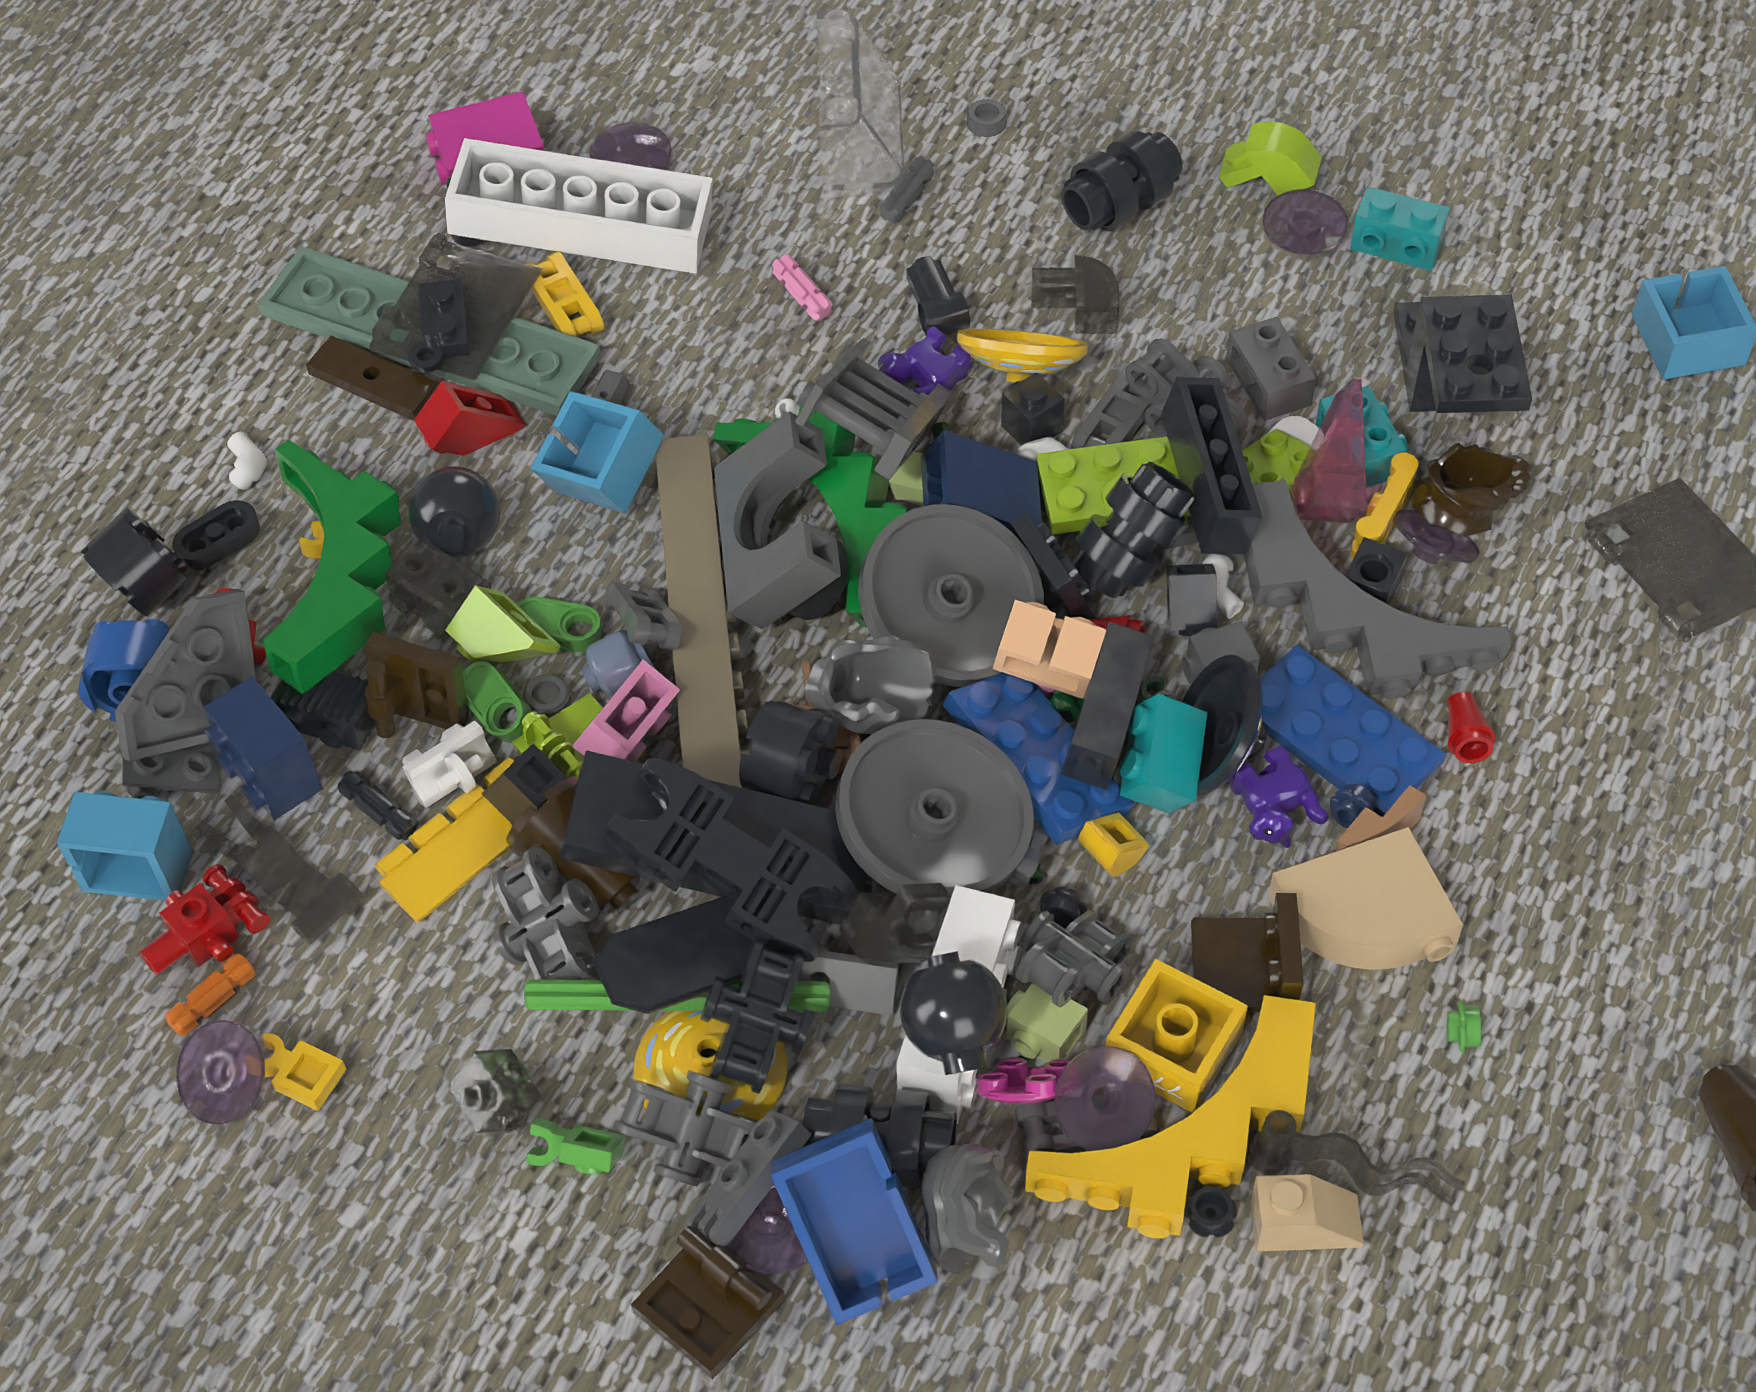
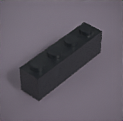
M1176 377L1161 412V417L1179 478L1194 494V501L1188 509L1201 554H1246L1263 517L1220 379Z

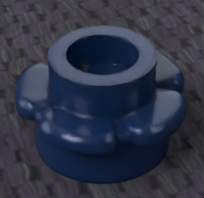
M1349 784L1343 789L1336 791L1335 796L1331 797L1329 803L1335 820L1345 828H1348L1365 807L1373 812L1377 809V801L1373 794L1357 784Z

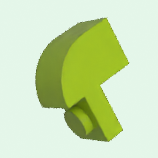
M1258 122L1251 125L1247 141L1237 142L1226 149L1219 179L1226 187H1233L1262 176L1279 197H1284L1315 185L1322 155L1298 129L1279 122Z

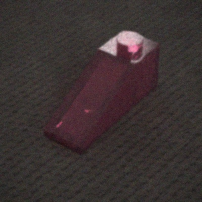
M1353 378L1335 394L1294 479L1292 500L1297 504L1300 520L1350 523L1367 510L1362 379Z

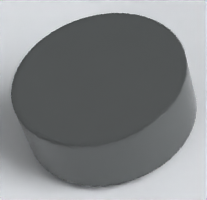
M991 99L978 100L967 109V127L977 136L993 137L1002 133L1007 126V110L998 101Z
M545 674L537 676L530 680L523 690V698L530 705L532 711H536L538 714H545L548 718L571 705L569 686L565 680L556 675Z

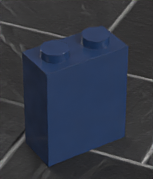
M943 430L921 454L923 506L948 504L979 511L1004 525L1023 545L1024 543L1011 525V522L1024 513H1027L1036 527L1044 522L1043 518H1041V485L1038 482L1036 461Z

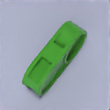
M529 597L517 603L531 619L561 646L559 650L586 652L589 645L602 639L601 619L598 612L592 607L543 597ZM577 622H586L592 626L590 632L583 636H573L567 632L569 627Z
M479 661L468 666L463 672L467 705L488 732L504 742L512 743L513 740L523 735L524 726L522 725V720L528 713L532 712L530 705L509 678L489 662ZM516 707L517 719L515 723L508 729H501L499 720L503 712L508 708Z

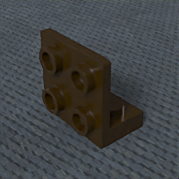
M1276 893L1273 911L1265 912L1264 918L1196 917L1191 920L1193 978L1248 1005L1247 1012H1260L1264 995L1300 1000L1304 981L1297 893Z

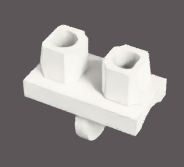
M476 721L471 722L465 727L456 723L443 732L440 739L441 742L428 751L416 749L403 757L402 762L404 766L402 768L418 801L425 808L431 806L458 787L465 793H469L476 788L474 777L497 763L495 755L486 742L484 731Z

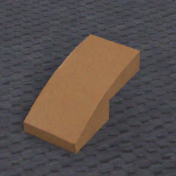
M1409 785L1383 817L1365 807L1338 839L1335 852L1407 827L1411 830L1420 820L1426 795Z

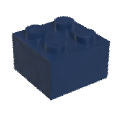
M253 676L203 707L210 726L204 730L212 745L219 752L215 755L219 765L230 779L236 776L240 778L244 783L241 786V790L256 811L264 807L273 820H276L323 790L305 738Z

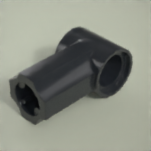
M931 256L916 259L915 263L906 269V279L916 299L918 316L925 336H927V331L932 326L936 327L944 335L968 329L970 327V315L967 302L961 291H954L941 260H935Z

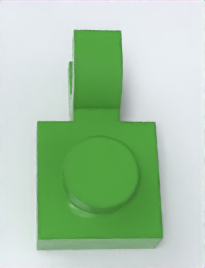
M536 1118L531 1124L530 1134L543 1137L548 1143V1149L533 1147L527 1153L526 1164L545 1166L559 1156L558 1162L574 1165V1168L579 1172L585 1174L609 1173L623 1155L626 1135L575 1125L570 1130L561 1128L556 1123L547 1119Z

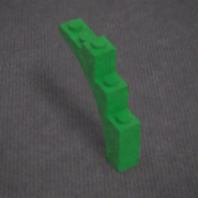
M817 412L808 422L823 431L827 465L808 478L807 481L814 484L820 490L834 513L845 544V550L848 554L849 578L846 613L862 627L867 628L858 597V582L862 562L880 532L891 521L908 512L909 509L901 504L885 503L889 479L874 471L879 462L869 453L853 452L856 435ZM745 418L735 419L733 423H716L713 440L731 455L773 423H757Z
M288 439L275 449L282 481L305 500L319 519L324 531V542L320 564L308 591L291 614L263 639L270 671L301 694H304L363 648L373 632L380 634L386 630L382 611L383 601L375 590L394 576L390 556L392 553L391 547L383 536L389 534L401 525L402 522L398 505L399 496L386 481L380 482L365 471L351 480L343 471H336L322 462L313 451L309 449L304 450Z

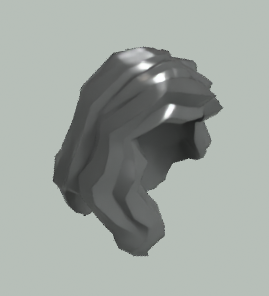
M893 635L864 641L848 639L836 642L831 646L825 659H818L811 669L804 691L808 699L821 713L838 718L840 725L853 732L872 735L889 725L908 720L923 719L929 714L932 705L930 698L934 692L932 685L935 682L936 668L933 667L934 660L930 658V653L917 649L910 641Z
M975 1143L962 1146L954 1144L940 1150L928 1161L920 1188L925 1209V1238L930 1253L942 1268L954 1274L962 1273L964 1270L963 1262L968 1263L971 1261L972 1256L975 1255L981 1257L991 1267L1007 1263L1005 1253L1009 1242L1006 1236L997 1229L998 1217L1004 1207L1012 1201L1011 1187L998 1175L1004 1167V1159L995 1155V1151L986 1147H978Z

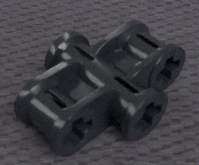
M755 938L748 954L738 989L725 985L724 978L718 976L714 978L700 1020L708 1023L711 1019L727 1025L716 1051L709 1077L718 1079L720 1076L736 1080L750 1085L751 1092L759 1094L767 1078L777 1042L790 1046L792 1053L800 1054L811 1027L814 1010L806 1008L802 1012L790 1008L788 1005L803 966L804 954L797 952L794 956L766 947L762 939Z

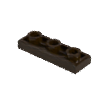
M330 336L306 363L309 375L414 421L438 387V382L334 336Z

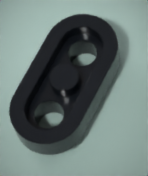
M234 500L226 502L180 529L173 538V550L182 556L194 570L206 569L257 537L260 531V523L256 511L251 504L245 501ZM238 526H241V527L237 528L236 530L232 531L233 528L238 527Z

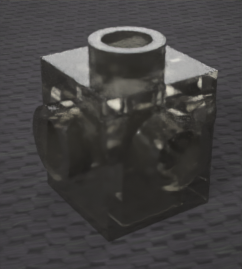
M512 1049L474 1051L448 1085V1088L464 1111L466 1119L477 1133L500 1131L509 1133L520 1128L527 1121L530 1110L542 1096L530 1078L529 1071L519 1061Z

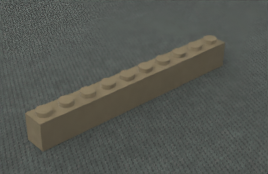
M708 434L663 438L656 452L668 603L670 610L682 626L680 644L676 650H673L675 683L680 689L677 693L682 764L683 768L691 770L707 780L742 788L739 779L741 754L750 756V749L740 750L739 739L746 738L748 728L746 710H736L735 699H744L742 671H732L731 661L740 660L738 633H728L727 624L736 622V616L728 613L727 595H724L726 583L723 558L721 559L720 550L722 549L720 522H717L716 514H719L716 487L713 486V479H715L714 467L720 463L719 451L710 452Z

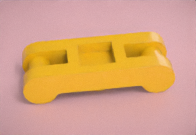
M559 251L548 255L547 261L537 265L530 262L520 266V273L524 283L533 292L556 331L577 337L587 332L593 335L605 329L598 309ZM577 312L581 314L580 317L573 320L568 318V316Z
M1403 452L1393 456L1389 469L1390 476L1387 479L1385 491L1383 493L1378 491L1374 493L1368 506L1366 517L1360 518L1356 523L1355 540L1352 542L1350 551L1352 559L1364 537L1385 544L1412 493L1413 480L1418 468V460L1412 454Z

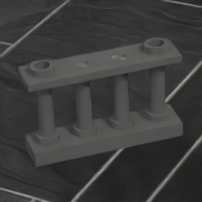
M862 338L853 348L846 345L838 356L833 368L817 383L811 380L807 383L796 403L802 407V410L795 423L803 427L817 412L821 413L877 447L875 452L882 457L874 471L890 480L932 430L953 392L937 384L929 395L921 392L920 395L861 360L870 344L868 340Z

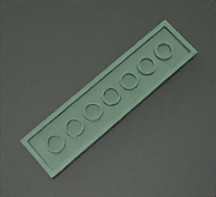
M300 246L257 304L261 316L326 338L334 336L370 353L410 366L408 359L409 350L415 344L424 341L419 285ZM465 300L470 354L445 357L441 367L430 373L475 389L500 394L508 400L558 416L569 392H579L602 356L600 345ZM426 353L421 355L418 359L422 361L430 360L434 355Z

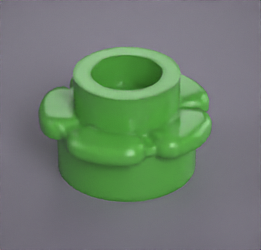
M1463 1001L1457 1003V1011H1447L1448 1042H1459L1460 1052H1465V1047L1481 1046L1479 1006H1464Z

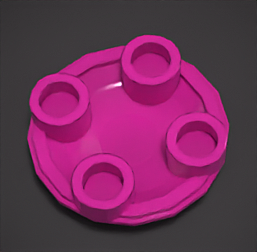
M1011 1058L998 1061L996 1063L997 1072L978 1075L976 1077L977 1086L975 1091L980 1096L1001 1103L1029 1105L1055 1099L1075 1089L1079 1084V1078L1076 1076L1075 1062L1071 1060H1054L1045 1063L1044 1067H1027V1060Z

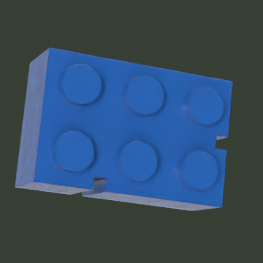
M872 1118L773 1160L771 1169L772 1180L836 1325L881 1307L882 1288L879 1281L887 1277L888 1293L892 1302L938 1282L936 1263L896 1172L892 1173L891 1160Z

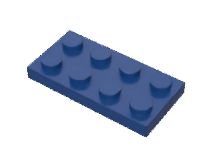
M1298 645L1293 647L1260 678L1263 692L1261 723L1265 727L1267 735L1279 745H1283L1287 751L1339 790L1349 784H1357L1369 790L1377 801V809L1374 813L1381 817L1387 813L1409 785L1417 789L1444 762L1446 753Z
M1001 673L948 693L943 706L960 726L968 728L994 743L1017 767L1029 790L1034 818L1056 845L1078 837L1087 821L1117 812L1125 817L1131 811L1135 803L1131 799L1120 796L1121 786L1113 777L1107 790L1060 774L1074 730L1061 714L1054 709L1051 702L1035 683Z

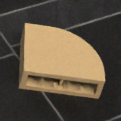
M1409 827L1272 873L1268 894L1272 906H1274L1276 893H1297L1300 943L1332 962L1359 969H1390L1426 958L1430 962L1441 960L1450 955L1457 946L1463 923Z

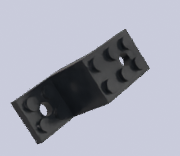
M1512 294L1421 297L1420 302L1395 303L1394 319L1410 412L1529 411L1532 395Z

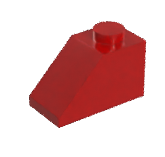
M445 381L440 382L414 419V422L424 436V442L430 449L440 454L451 453L460 456L468 455L522 430L526 425L510 400L500 394Z

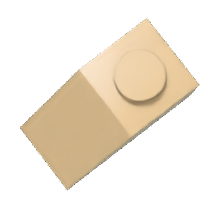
M1310 1174L1256 1176L1250 1201L1256 1251L1362 1248L1364 1246L1357 1194Z

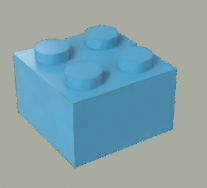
M1726 266L1688 272L1677 309H1674L1683 282L1680 274L1642 280L1632 317L1663 380L1746 365L1756 339V324Z
M570 391L552 426L580 451L578 456L556 436L548 434L530 469L558 494L626 514L665 435L640 410Z
M97 791L94 794L74 792L56 842L69 866H72L71 871L82 892L166 901L168 895L173 891L181 890L193 853L171 802H166L153 796H145L141 799L119 797L106 791Z

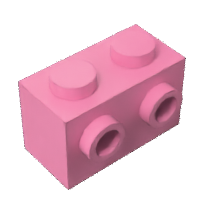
M642 660L572 747L583 756L586 750L635 762L647 747L641 741L646 732L648 731L651 735L655 736L672 716L665 708L680 689L645 660Z

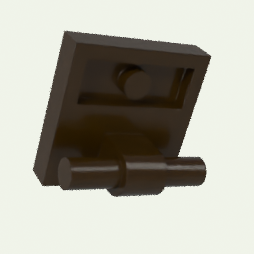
M373 632L364 645L368 663L366 666L368 685L365 688V697L368 713L375 720L377 735L381 738H390L395 734L396 729L393 717L395 714L444 729H449L456 723L465 727L469 717L461 658L451 655L446 651L433 650L409 643L401 638H392Z
M688 1226L680 1233L676 1240V1243L683 1249L631 1303V1308L637 1317L713 1380L785 1300V1294L780 1287L728 1245H717L707 1240L691 1226Z

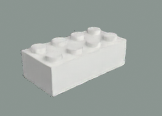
M955 885L932 956L958 951L960 961L973 959L983 964L996 976L1003 988L1006 976L1014 975L1020 954V946H1017L1021 930V921L1014 920L1015 900ZM1003 989V990H1004V993H1005V997H1006V995H1007V990H1006V989ZM905 1035L896 1063L897 1090L929 1093L930 1109L956 1112L958 1124L963 1107L972 1109L977 1095L975 1091L977 1086V1069L945 1075L942 1061L923 1055ZM991 1048L984 1053L986 1062Z

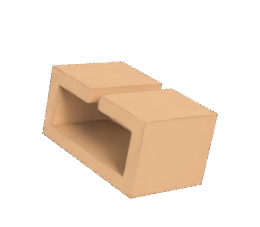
M1015 600L993 669L1083 699L1093 674L1106 629L1097 627L1090 620L1081 617L1070 618L1065 616V619L1061 620L1055 618V612H1051L1040 603H1024Z

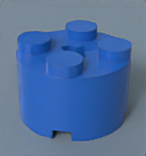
M148 619L144 622L127 620L116 622L100 621L94 626L93 633L88 640L78 688L80 698L87 708L95 713L97 707L111 713L110 720L116 722L115 710L169 633L170 629L166 623L157 619Z

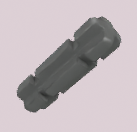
M919 156L912 161L908 167L909 170L904 172L891 190V195H888L880 205V210L882 211L880 216L883 220H889L894 224L902 219L906 213L904 209L910 208L925 187L923 184L928 183L934 174L932 169L934 164L930 159L925 160Z

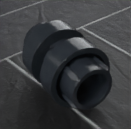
M1141 131L1129 132L1112 142L1107 147L1106 152H1096L1073 166L1070 179L1064 182L1061 190V201L1065 212L1078 228L1085 231L1090 229L1095 231L1099 228L1104 231L1117 229L1137 215L1138 209L1148 210L1171 195L1174 183L1179 180V175L1182 173L1183 165L1180 153L1173 141L1161 132H1148L1146 134Z
M1154 462L1142 464L1134 476L1123 473L1105 497L1107 503L1113 509L1108 518L1093 514L1076 537V541L1081 549L1073 558L1072 564L1087 584L1111 598L1124 596L1131 585L1143 587L1160 564L1158 557L1152 550L1158 543L1169 547L1174 546L1190 524V520L1185 515V512L1194 501L1192 490L1173 473Z
M839 1084L834 1100L809 1097L806 1103L803 1126L812 1135L802 1148L872 1118L891 1160L892 1173L896 1172L902 1187L920 1189L928 1161L940 1150L956 1144L957 1113L931 1110L929 1093L896 1090L892 1105L873 1103L872 1087Z

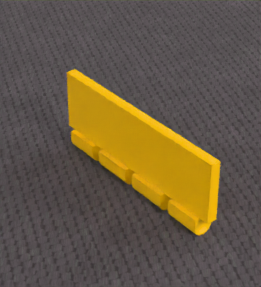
M510 757L504 760L482 778L484 784L489 787L514 760ZM476 784L475 789L469 793L464 792L446 807L448 814L455 820L452 824L441 813H438L408 837L411 844L418 850L416 853L413 854L405 844L400 843L374 864L377 871L384 877L379 881L380 886L417 923L421 922L510 849L509 844L506 842V837L513 825L482 795L485 790L478 784ZM546 799V800L536 809V811H537L543 804H545V803H546L547 801H549V800Z

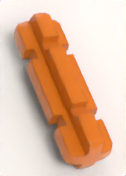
M239 953L234 954L221 965L224 968L221 973L215 970L185 996L187 999L185 1004L178 1002L166 1012L164 1016L166 1022L175 1033L180 1036L187 1035L199 1025L196 1020L200 1016L206 1019L236 993L233 989L236 985L242 987L254 977V968L244 956Z

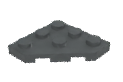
M233 589L194 597L190 600L115 710L121 757L123 759L133 761L210 742L204 730L210 726L203 707L253 676L256 679L245 591Z

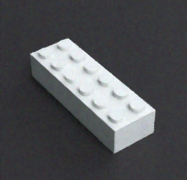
M464 138L445 196L447 233L697 274L711 217L713 178Z

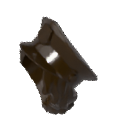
M1457 443L1451 446L1439 459L1429 461L1427 464L1429 476L1414 483L1413 493L1411 494V506L1430 525L1450 530L1465 537L1489 531L1492 527L1493 511L1498 510L1508 503L1510 498H1515L1526 490L1531 479L1532 469L1527 461L1517 455L1506 456L1496 454L1492 450L1479 447L1476 444L1464 447Z

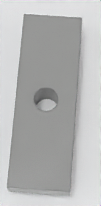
M820 950L814 961L803 962L798 981L827 982L830 987L829 1006L892 1016L895 1009L900 962ZM816 972H823L827 974L829 978H821L817 975Z

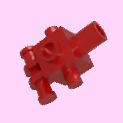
M213 865L203 875V882L214 889L210 893L199 883L185 894L181 890H175L166 898L165 903L167 907L159 912L167 931L139 951L141 958L155 975H159L186 954L198 968L212 957L218 962H224L234 952V948L230 944L239 938L234 927L236 924L243 921L246 924V929L251 934L261 932L269 924L270 916L257 907L258 899L251 891H245L246 887L239 878H230L223 865Z

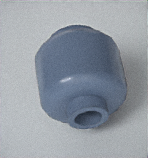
M619 630L587 647L586 659L588 664L581 667V670L593 692L602 689L609 698H612L642 660H645L652 667L655 664L645 644L630 643L627 638V631Z

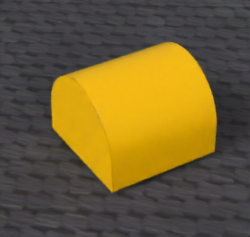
M1118 812L1087 821L1078 837L1079 843L1112 877H1118L1136 865L1150 846Z

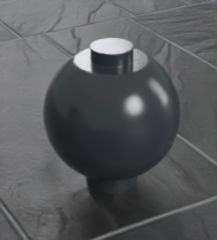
M444 467L429 473L415 487L409 502V521L417 539L430 551L445 557H465L484 548L495 535L500 522V503L492 485L479 473L464 467Z
M958 951L926 957L929 968L917 970L908 980L902 993L900 1017L906 1036L923 1055L942 1061L945 1075L987 1067L984 1053L999 1040L1007 1019L1006 997L999 980L987 967L973 959L960 961Z

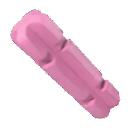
M784 254L780 259L774 260L772 263L774 267L773 274L781 283L786 282L784 287L803 308L808 307L806 312L813 320L821 321L832 314V302L823 292H819L821 289L802 268L798 267L799 264L792 256Z

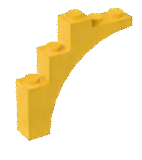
M1264 995L1256 1031L1240 1064L1219 1091L1191 1115L1152 1137L1113 1149L1079 1153L1029 1151L1025 1191L1034 1192L1038 1198L1050 1202H1061L1066 1198L1085 1200L1090 1206L1100 1210H1115L1119 1206L1129 1207L1127 1227L1138 1229L1139 1233L1150 1238H1166L1170 1234L1180 1236L1189 1177L1199 1179L1206 1186L1225 1188L1230 1184L1240 1185L1245 1165L1249 1129L1258 1130L1262 1135L1275 1139L1286 1138L1289 1135L1299 1136L1305 1113L1316 1003Z

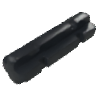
M346 772L337 785L339 793L349 801L354 799L356 807L378 825H385L386 831L394 838L407 841L408 837L418 828L417 818L407 810L401 811V805L376 785L370 786V780L360 772Z

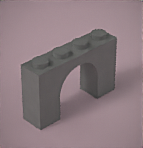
M790 411L714 467L728 613L762 630L841 576L837 539L803 520L767 545L768 529L779 504L794 488L827 465L822 429L810 422H807L803 427L795 423L798 416Z

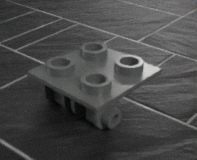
M211 742L133 761L122 758V785L127 786V792L132 798L138 799L154 795L157 789L210 794L220 793L219 763L215 757L218 751Z

